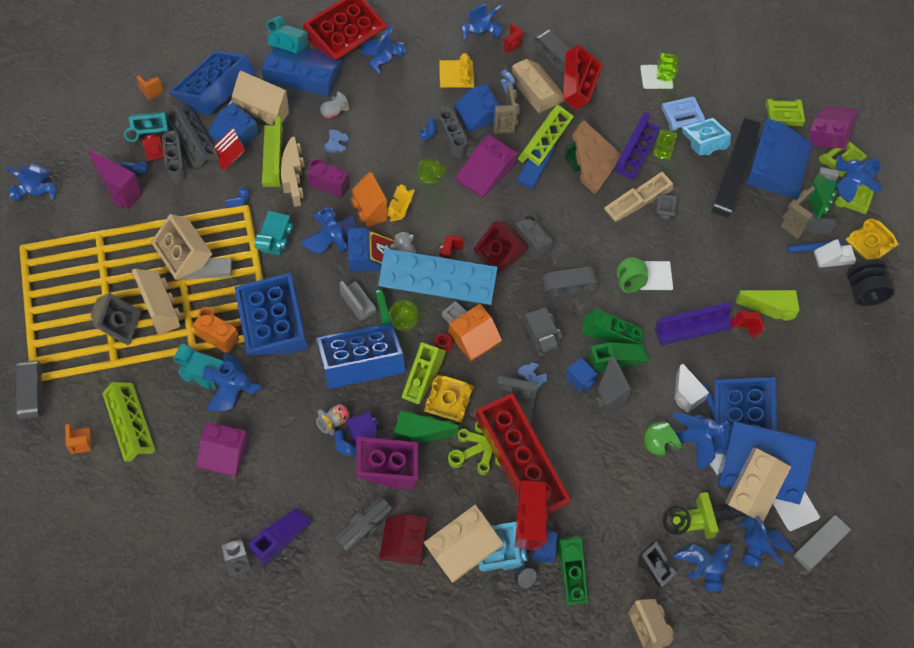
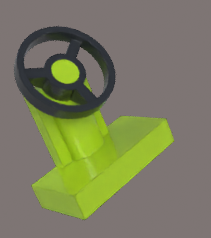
M708 492L700 493L697 497L696 504L698 509L687 511L681 506L668 508L662 520L665 530L673 535L704 530L706 539L715 538L719 530ZM677 508L684 510L681 512H675V515L671 512L672 510ZM668 514L672 517L673 532L668 529L666 524Z

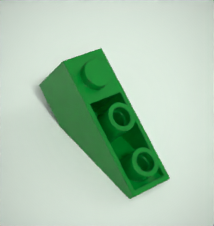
M817 174L812 184L816 189L809 200L818 219H820L822 213L826 215L838 191L835 189L837 182Z
M595 309L583 317L582 334L601 341L642 344L643 328L599 309Z
M609 342L591 346L588 354L590 366L596 373L604 372L610 357L613 356L620 368L649 362L643 344Z
M400 411L394 430V440L418 442V444L455 437L458 436L459 425L452 421L436 420L432 416H420L412 411Z
M578 535L557 537L558 559L567 605L587 603L588 595L582 539Z

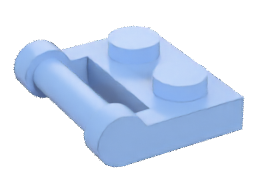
M695 97L662 103L661 109L669 123L671 132L705 120ZM695 115V118L686 119V120L677 121V122H676V120H675V119H678V118H683V117Z

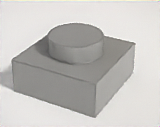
M821 167L818 174L836 182L839 171Z
M455 301L442 312L441 316L450 323L467 311Z

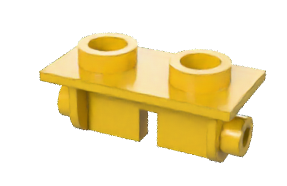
M402 184L396 188L393 196L395 199L391 200L387 209V215L391 217L390 222L401 220L405 217L406 210L415 192L414 189L408 191L406 186Z

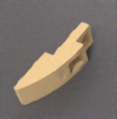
M291 137L282 157L281 178L283 192H291L293 205L297 207L301 206L300 198H303L302 187L298 188L297 184H300L299 176H302L301 168H304L303 157L299 158V154H301L300 143L296 144L295 137Z

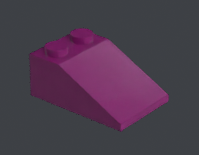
M825 106L815 117L810 129L812 145L846 149L860 109Z
M489 134L476 147L456 175L455 180L483 199L516 166L517 152Z
M90 150L88 153L95 172L112 198L113 203L118 207H124L129 210L142 195L135 173Z
M357 437L356 477L390 488L412 490L418 482V442Z

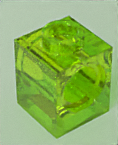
M661 53L657 63V80L673 82L677 73V55Z
M660 129L653 156L670 160L677 133Z

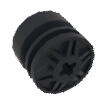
M869 259L861 261L848 269L847 278L850 287H852V294L857 305L874 306L881 304L895 294L886 262L883 260Z

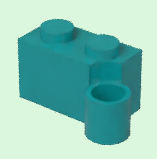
M280 16L268 20L266 26L268 31L271 32L268 35V45L293 53H299L307 48V31L285 25L284 19Z
M167 111L130 115V127L125 130L124 136L126 140L134 142L140 137V134L168 131ZM128 130H135L137 137H129Z
M268 211L261 232L256 236L255 248L261 252L281 256L282 250L287 247V236L293 230L290 216Z
M181 344L173 357V360L181 365L178 371L180 378L186 382H196L207 389H217L218 384L214 381L203 380L202 374L205 366L218 371L219 365L224 361L196 352L190 346Z

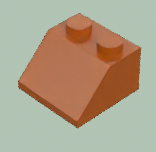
M370 172L352 189V198H350L353 208H357L359 211L360 221L365 222L367 228L387 220V199L372 172Z
M481 304L449 323L448 335L471 362L502 342L492 317Z

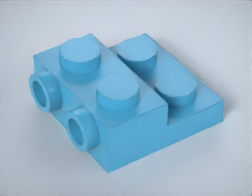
M714 118L682 127V133L691 141V148L699 156L710 155L716 150H726L731 144V133Z
M516 522L491 526L504 545L480 562L479 569L483 572L500 568L510 570L524 566V561L528 560L527 550L514 548Z

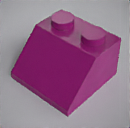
M207 422L200 439L196 467L236 477L249 442L246 431Z

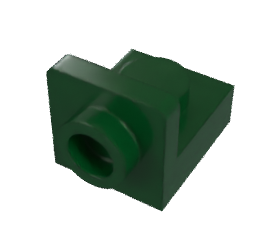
M571 143L566 147L564 158L576 173L581 168L577 163L576 143Z

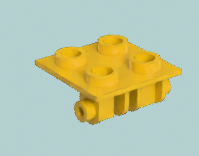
M462 54L460 60H439L440 88H474L473 60H470L468 54Z

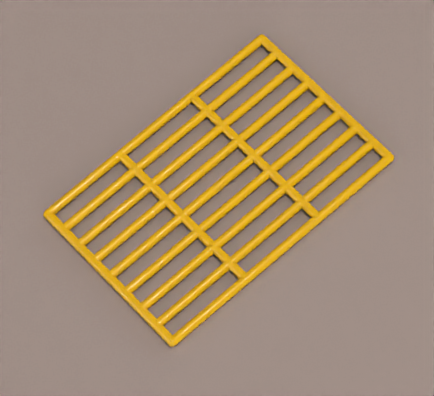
M242 205L181 216L188 218L190 222L243 213L244 221L195 230L202 236L246 228L247 236L205 244L211 250L249 243L250 251L209 259L231 258L233 262L252 258L253 266L232 270L231 277L166 282L168 288L165 290L180 288L181 296L173 297L175 303L172 305L182 304L183 312L180 313L181 319L178 321L185 320L186 329L166 332L161 335L155 334L131 339L130 345L120 341L116 342L115 338L98 329L35 340L34 331L92 321L91 313L34 323L33 315L94 304L97 298L110 293L109 284L135 280L133 272L108 277L107 268L162 259L158 252L106 261L105 253L152 245L151 241L154 237L104 245L103 238L160 228L166 219L20 245L29 361H40V364L107 351H109L110 357L109 361L42 373V381L171 357L175 355L179 347L118 359L117 350L187 336L188 346L196 352L216 348L208 342L196 344V333L192 318L198 317L200 309L191 311L190 302L235 294L236 286L188 294L187 286L255 274L256 281L264 280L259 252L255 248L256 237L250 207ZM96 239V247L28 259V251ZM91 255L98 256V263L29 274L30 266ZM167 266L148 269L149 271L158 272L159 275L171 273ZM96 270L100 272L99 279L31 291L30 282ZM101 286L102 294L32 307V298ZM138 287L111 292L110 294L120 299L141 295ZM234 302L209 308L213 310L214 314L238 310V303ZM145 303L132 305L140 311L148 310ZM240 318L225 321L233 327L242 326ZM152 319L139 320L135 329L154 326ZM107 335L108 344L40 357L36 355V348ZM239 335V341L236 344L245 342L243 335Z

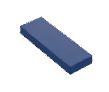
M555 147L551 148L539 166L528 159L517 179V183L533 189L554 153ZM534 150L532 152V154L535 157L540 159L541 155L539 150Z

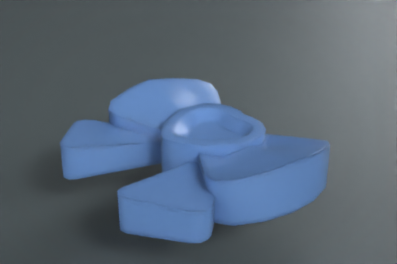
M503 70L501 74L506 80L502 79L500 81L507 94L508 84H512L513 88V84L516 81L507 70Z
M329 130V141L324 145V149L330 153L345 151L346 147L340 145L339 140L349 141L347 134H342L338 130Z
M531 362L529 365L519 368L517 375L523 377L525 381L538 383V390L543 383H546L547 374L536 376L534 371L538 368L539 364Z

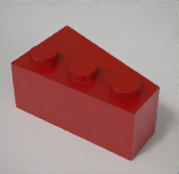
M579 44L568 50L565 54L563 100L575 110L589 103L603 66L600 61Z
M521 480L519 484L514 548L540 550L547 542L546 523L548 522V510H546V502H549L550 492L546 490V483Z

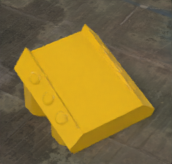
M875 219L866 220L863 227L853 231L845 239L864 260L879 259L898 245L894 234L879 220Z
M437 375L433 380L432 390L427 399L424 412L462 423L474 386L453 378Z

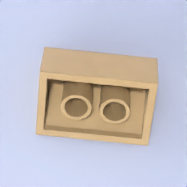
M525 59L512 65L511 75L516 81L515 85L538 113L564 102V93L539 63Z
M243 71L239 72L232 94L233 103L253 118L261 119L269 125H275L276 116H281V121L283 122L289 114L286 90Z
M169 214L151 241L175 279H180L203 268L212 255L188 218Z
M133 269V275L158 335L179 328L178 320L181 319L178 308L173 309L172 304L175 302L171 292L167 294L165 290L168 288L165 278H160L159 273L156 271Z
M752 448L725 503L753 518L758 515L761 521L764 522L791 466L757 448Z
M476 505L424 542L452 583L504 545Z

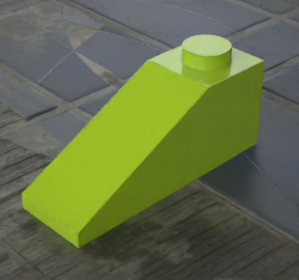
M740 290L736 298L737 304L774 319H783L785 321L795 319L800 310L796 290Z
M421 342L401 398L419 405L421 404L440 370L446 353L445 350Z

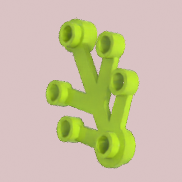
M476 422L475 431L483 434L482 430L477 427L479 424ZM467 429L459 430L457 438L460 442L472 441L479 444L463 452L459 450L451 451L448 455L449 465L453 468H459L464 464L465 460L484 451L477 471L480 475H487L490 470L489 462L493 451L485 436L471 433ZM464 433L467 437L462 438L460 435ZM495 457L496 465L500 466L497 458ZM457 458L459 462L454 463L452 460ZM485 466L487 470L483 471L480 467Z

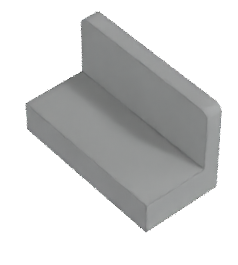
M343 281L339 283L340 294L360 321L376 313V307L356 281L348 286Z

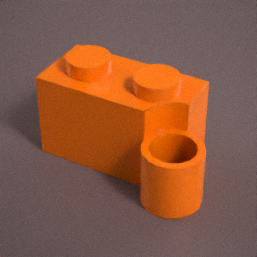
M204 307L199 310L198 318L193 323L196 336L223 352L229 353L239 341L237 329L216 317L211 308Z

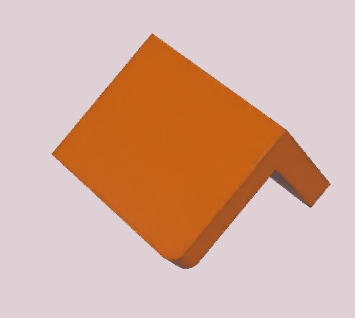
M140 76L136 77L140 91L148 100L164 92L161 80L158 77H152L147 81H144Z
M65 424L66 448L70 454L91 451L90 428L73 430L70 424Z

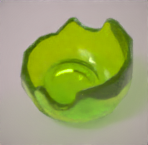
M424 159L417 166V175L426 184H436L445 175V167L442 168L439 161Z
M399 300L389 310L391 323L397 330L409 331L417 325L419 314L412 302Z

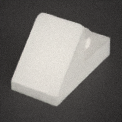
M838 239L814 251L818 267L850 265L856 261L852 246H840Z

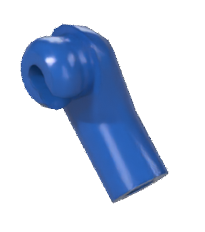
M435 119L427 121L428 129L420 130L419 136L422 140L427 141L436 135Z
M336 431L334 433L336 450L345 456L355 455L356 446L345 441L344 431Z

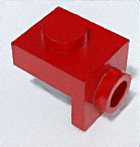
M514 24L510 25L509 36L504 38L503 50L506 53L518 49L523 44L524 32Z
M146 136L142 143L147 161L163 159L164 150L160 136Z
M445 236L444 246H440L439 257L450 259L451 250H463V238Z
M741 311L730 321L732 328H747L751 338H755L765 329L759 312Z

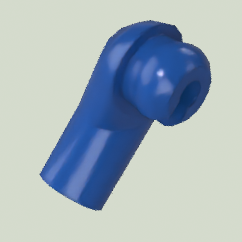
M140 161L138 164L120 163V166L133 173L144 174L148 168V164L144 161Z
M240 188L237 198L227 199V208L244 205L250 197L248 189Z

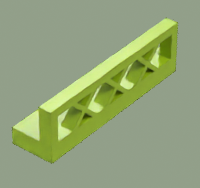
M557 104L517 159L523 163L528 158L539 166L574 116ZM559 113L567 118L566 122H559ZM556 126L558 133L551 134L549 127ZM541 138H548L549 145L542 146ZM533 150H539L541 155L540 159L531 154V152Z
M281 116L275 117V125H265L263 187H281L283 139Z
M111 382L102 395L124 462H131L138 454H153L156 450L133 383ZM121 389H127L130 397L128 398L124 395ZM127 404L134 409L135 414L127 409ZM133 421L140 426L141 431L133 427ZM138 439L145 442L147 447H140Z

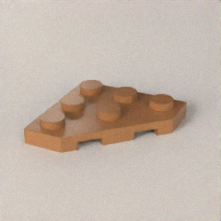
M583 120L573 132L572 137L573 141L576 142L577 151L575 153L577 163L581 168V182L595 194L617 164L621 153Z

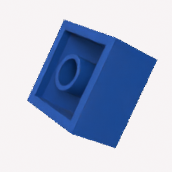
M487 84L471 88L454 105V108L469 133L492 125L495 107L499 106Z
M233 102L218 113L208 132L209 136L218 142L231 128H234L242 146H245L259 135L256 121Z
M367 228L347 229L349 271H381L382 264L370 258V232L373 231Z

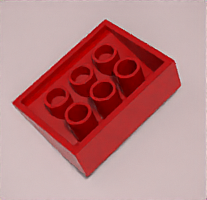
M340 0L303 23V30L308 32V41L334 61L387 28L386 23L365 0Z

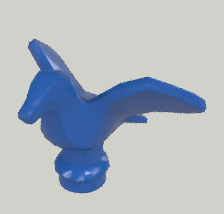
M485 2L470 11L467 17L472 23H464L461 26L463 38L467 39L468 32L481 35L486 31H490L492 37L498 38L503 25L499 24V22L494 24L491 21L494 14L502 7L501 4L487 13V3Z
M393 25L387 26L379 42L371 38L364 42L362 46V54L376 56L370 60L369 66L377 74H380L379 65L389 63L392 55L400 58L406 54L403 42H396L394 45L391 43L390 35Z
M842 155L837 157L836 169L838 171H846L847 174L840 180L836 189L846 202L850 203L853 200L858 186L861 184L868 186L875 193L882 188V185L872 178L876 177V173L881 169L880 162L876 158L868 159L864 164L859 160L845 162Z
M31 163L29 169L19 166L20 171L10 166L6 167V170L14 174L20 182L19 186L12 185L8 189L10 196L15 202L22 200L23 195L26 193L37 197L48 192L51 199H55L56 186L53 183H43L50 174V171L36 163Z
M332 208L322 209L313 215L320 223L321 231L304 239L301 244L317 254L325 251L331 242H335L340 252L346 251L348 247L343 236L348 237L347 229L356 228L354 216H348L340 222H336L334 220L336 214Z
M228 353L223 355L224 362L219 365L218 371L208 366L204 368L202 379L214 381L219 385L218 392L208 405V411L222 412L233 409L239 390L254 394L261 389V385H255L249 381L248 377L244 374L242 365Z
M673 413L672 417L688 427L684 431H675L681 444L687 441L694 442L697 445L698 469L705 468L716 457L712 441L713 435H723L730 426V423L727 421L718 425L712 419H706L702 415L690 416L682 413Z
M758 515L755 518L748 517L739 523L740 526H747L744 540L749 548L747 553L742 556L743 564L758 569L762 563L760 558L763 553L771 555L779 564H783L784 562L775 552L774 548L790 553L795 551L791 543L779 530L767 532Z
M691 544L673 554V559L697 564V568L687 576L689 578H699L705 574L704 591L722 592L723 583L720 576L727 568L726 559L732 556V544H718L714 555L708 554L700 546Z

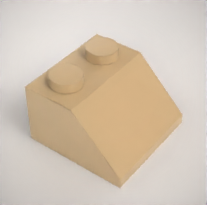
M655 599L635 601L628 614L643 648H663L670 645L674 634L671 626L667 625L663 618L665 614L662 606L658 605Z

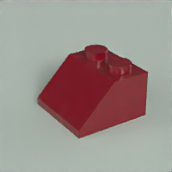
M494 221L474 247V251L489 266L497 267V274L518 261L529 245L506 222Z
M405 514L386 518L379 559L421 566L428 517Z

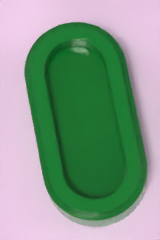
M376 289L375 298L382 325L388 324L390 318L383 289Z

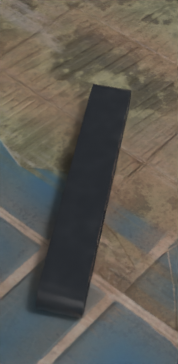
M744 118L712 209L713 213L729 218L761 123Z

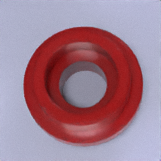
M439 334L435 337L433 345L448 352L452 348L453 341L447 334Z

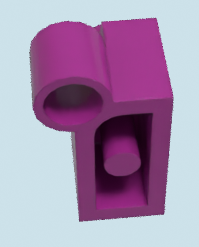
M319 158L310 161V171L308 172L310 186L342 198L350 185L349 172L326 164Z

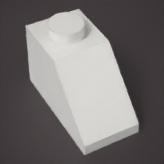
M682 364L676 374L675 400L677 405L688 413L703 403L709 392L687 367Z

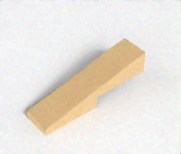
M660 172L636 190L632 188L607 205L604 210L614 222H617L658 199V194H667L673 191V183L663 172Z

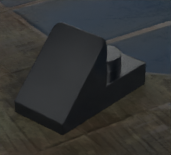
M653 541L639 554L638 567L648 570L657 586L663 588L676 575L675 570L656 541Z

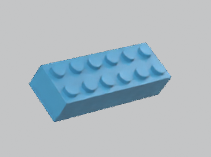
M385 248L378 286L492 306L498 268Z

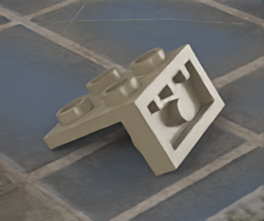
M508 84L506 106L495 107L494 134L514 133L515 125H518L516 114H519V104L515 103L517 95L516 90L512 88V84Z
M814 186L809 190H803L798 197L799 199L797 201L794 199L787 208L789 210L783 216L784 221L781 227L797 239L803 235L813 216L805 208L816 189Z

